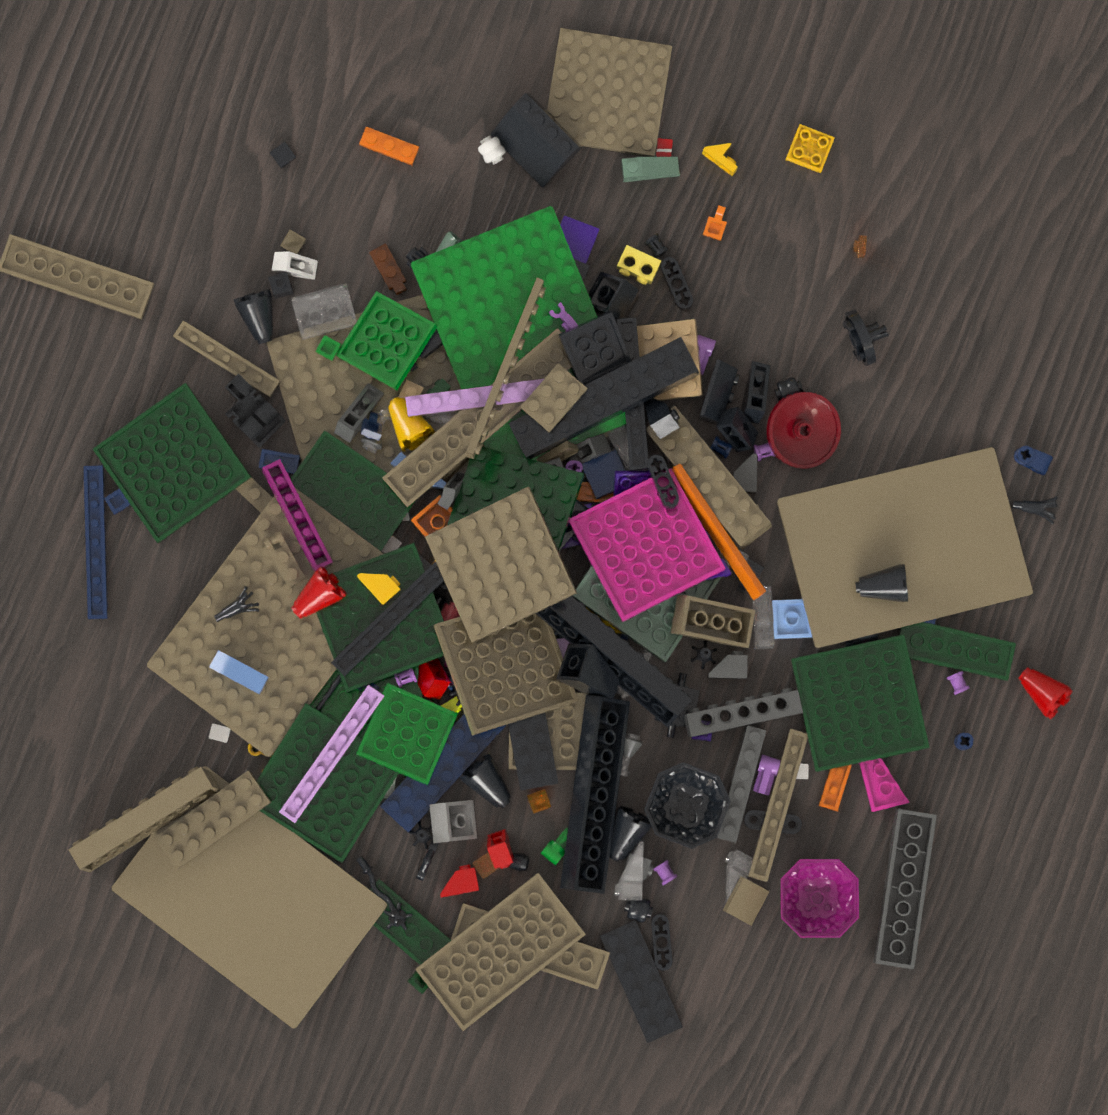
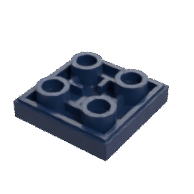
M616 450L582 464V471L596 500L614 493L615 471H625Z

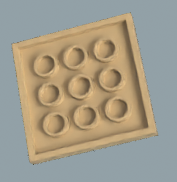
M691 319L637 326L640 357L682 337L699 370L698 376L654 398L662 401L703 396L696 320Z

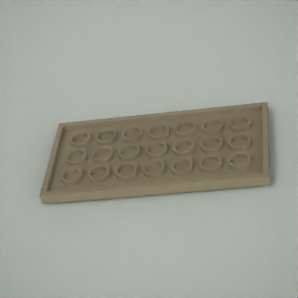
M537 873L415 970L462 1031H464L586 934L540 874Z

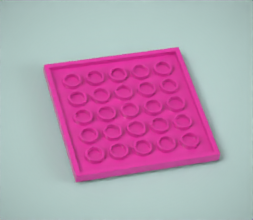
M671 468L668 470L679 495L678 505L674 509L663 507L653 480L650 478L569 520L571 528L622 622L726 569ZM661 477L658 479V484L661 487H666L669 481L667 478ZM669 490L665 491L667 494V500L665 501L673 504L675 498L670 497Z

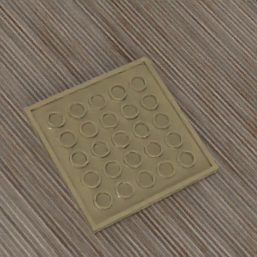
M560 28L547 111L581 146L655 157L672 46Z
M526 487L425 536L468 636L473 643L577 594L530 487Z
M536 613L474 643L471 642L461 617L434 625L472 735L578 702L574 688L556 680L563 657L552 627Z

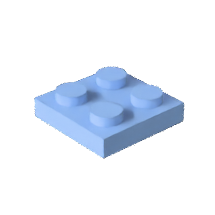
M802 599L772 600L773 639L812 638Z

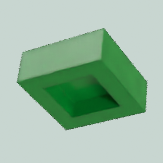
M324 335L315 352L333 361L341 344Z

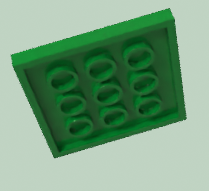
M376 291L336 356L397 391L438 326Z
M386 683L382 693L385 696L373 713L356 755L428 785L458 713Z

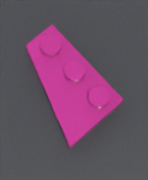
M882 759L859 763L871 812L910 803Z

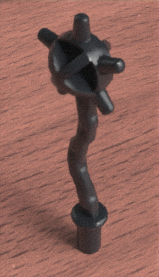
M363 856L359 857L356 861L363 869V874L367 873L370 877L373 892L389 904L390 911L384 910V914L389 916L390 922L386 928L390 929L392 926H401L404 930H407L405 922L407 918L413 916L412 913H405L401 909V903H398L397 908H395L392 900L376 887L374 874L371 871L373 867L369 866Z

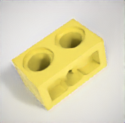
M626 245L617 264V269L620 274L626 277L630 275L636 277V281L641 284H652L661 265V260ZM628 258L633 259L635 262L631 267L624 264V261ZM648 266L652 269V272L649 275H645L641 269Z

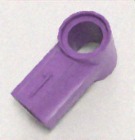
M698 335L701 375H703L716 340Z
M762 754L753 791L769 796L781 760Z

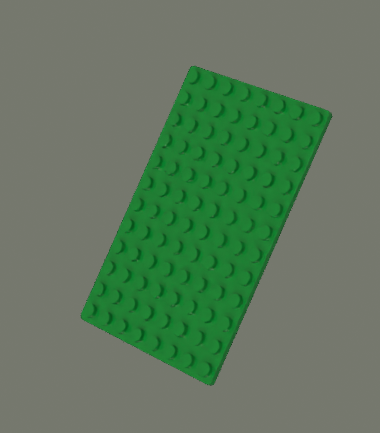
M551 206L411 263L432 319L438 326L437 331L461 390L490 386L495 382L536 278L544 280L546 291L543 298H539L537 302L539 308L536 315H532L530 319L532 326L529 333L525 332L523 339H525L522 350L518 349L517 362L557 328L562 333L565 332L561 326L563 323L561 319L553 318L548 313L553 310L555 314H559L560 308L557 305L560 302L567 314L578 325L597 317L560 223ZM570 368L568 372L575 377L572 368ZM523 410L517 413L483 442L485 448L526 458L508 423L527 413ZM625 412L568 441L578 444L590 437L600 435L626 424ZM545 452V453H543V454H541V455H539V456H537V457H535V458H533V459H531V460H535V461H536L537 458L541 457L542 455L546 454L547 452Z

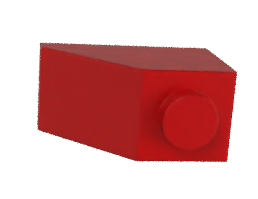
M437 658L419 665L418 686L424 697L440 699L451 681Z
M506 829L487 835V850L494 868L500 867V869L509 867L513 863V853Z
M470 864L459 866V870L455 871L440 893L441 898L479 891L475 867L471 868Z

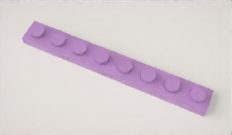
M544 379L504 384L502 388L504 395L501 402L497 401L496 405L526 401ZM493 385L405 397L407 415L410 417L484 407Z
M367 686L279 813L296 823L385 695L372 686Z

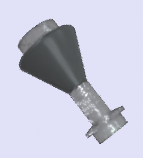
M380 409L377 412L379 416L377 423L382 424L383 428L386 419L390 420L391 417L388 411ZM365 436L361 439L363 443L362 448L369 452L376 453L377 450L382 449V436L379 441Z
M626 732L624 757L621 767L622 776L628 777V774H631L628 771L632 756L643 745V742L640 741L641 736Z

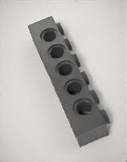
M792 688L781 690V694L774 695L773 692L762 694L763 698L755 699V696L743 698L744 702L737 703L736 700L725 702L726 706L718 707V704L706 706L707 710L700 711L699 708L690 709L688 714L683 715L688 738L803 713L798 690L792 691ZM777 699H781L784 702L783 709L776 707ZM759 703H763L765 705L766 709L764 713H760L757 710V705ZM740 707H744L747 710L746 717L739 715L738 710ZM721 711L728 713L727 721L721 720ZM703 715H707L710 718L709 725H704L701 722Z

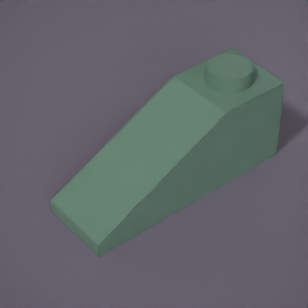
M635 157L622 159L621 161L623 182L680 176L678 157Z

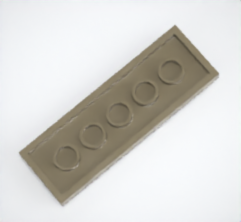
M248 770L157 835L155 839L177 870L266 807L271 801L253 774Z

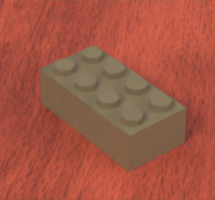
M677 595L671 633L739 648H749L756 610L688 595Z

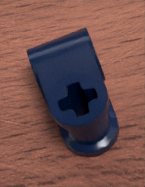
M1022 446L1014 452V460L1018 464L1040 475H1046L1053 459L1052 456L1029 446ZM1025 451L1027 458L1022 459L1023 455L1020 453Z

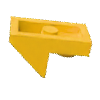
M732 143L707 146L703 149L702 154L731 176L737 171L736 161L729 156L727 158L724 156Z

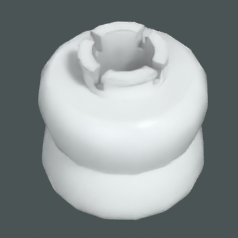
M488 136L480 141L482 145L478 147V151L483 155L486 163L492 162L494 165L504 159L502 156L506 151L501 146L500 140L497 137L491 139V136Z

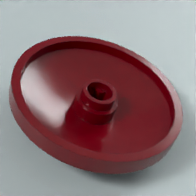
M796 392L784 397L775 405L768 418L767 440L769 446L780 461L791 467L807 469L821 465L832 456L840 441L841 422L835 407L826 398L815 393Z

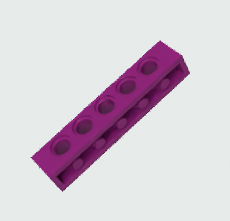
M279 459L263 467L262 472L313 571L315 572L321 566L324 568L331 566L333 561L281 460Z

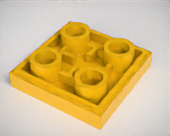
M799 124L786 160L821 173L835 137Z

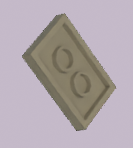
M557 364L520 408L550 433L587 391V387L560 364Z

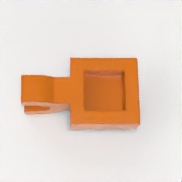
M718 205L715 217H708L703 232L704 236L721 241L727 222L722 221L726 207Z

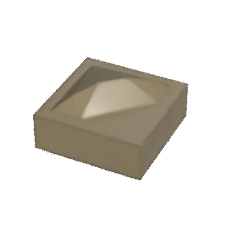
M289 230L280 247L289 252L299 254L306 239Z

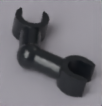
M431 841L416 879L424 880L439 843Z

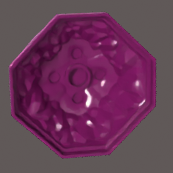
M799 859L780 879L781 919L800 938H840L859 919V879L839 859Z

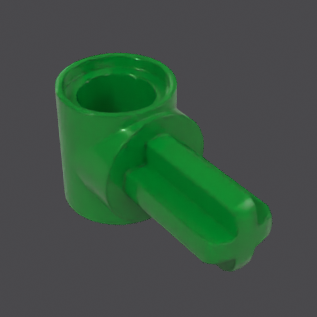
M568 828L564 829L555 842L551 840L540 853L555 866L565 854L564 848L566 847Z

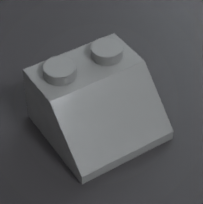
M473 800L430 804L433 843L477 839Z

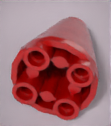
M321 566L309 579L294 601L291 609L302 619L342 600L347 593L342 587L338 586V578L333 573L329 575L327 570Z
M1026 668L1018 678L1042 714L1049 719H1052L1058 713L1057 709L1060 705L1065 706L1071 699L1069 697L1073 692L1071 687L1035 669Z

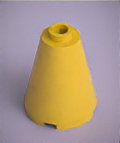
M396 397L390 401L388 406L399 446L403 452H406L405 449L407 448L410 451L415 450L430 435L435 433L433 427L421 415L408 417L405 398Z

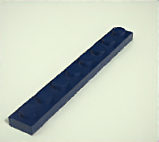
M83 466L88 619H108L104 466Z

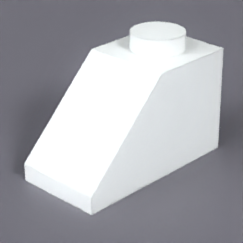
M275 252L271 271L277 273L287 272L288 276L313 280L315 279L318 261L292 252Z

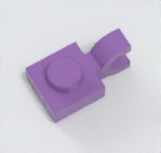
M561 302L557 305L560 308L559 314H555L553 310L548 312L553 318L561 319L563 322L561 326L565 331L578 326L573 318L567 314Z

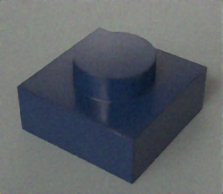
M120 489L104 498L114 515L130 506V503Z

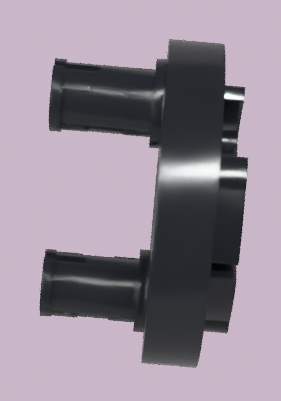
M855 309L846 312L843 327L848 330L849 338L855 349L853 351L854 356L858 361H862L865 366L876 363L873 342L889 336V333L886 332V326L882 325L879 327L877 322L865 326L861 316Z

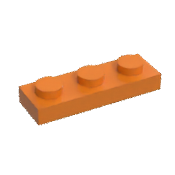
M369 127L365 128L359 143L362 147L409 165H413L419 147Z

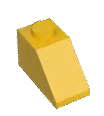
M364 573L357 575V578L383 606L400 591L398 587L400 583L394 576L390 578L384 574Z

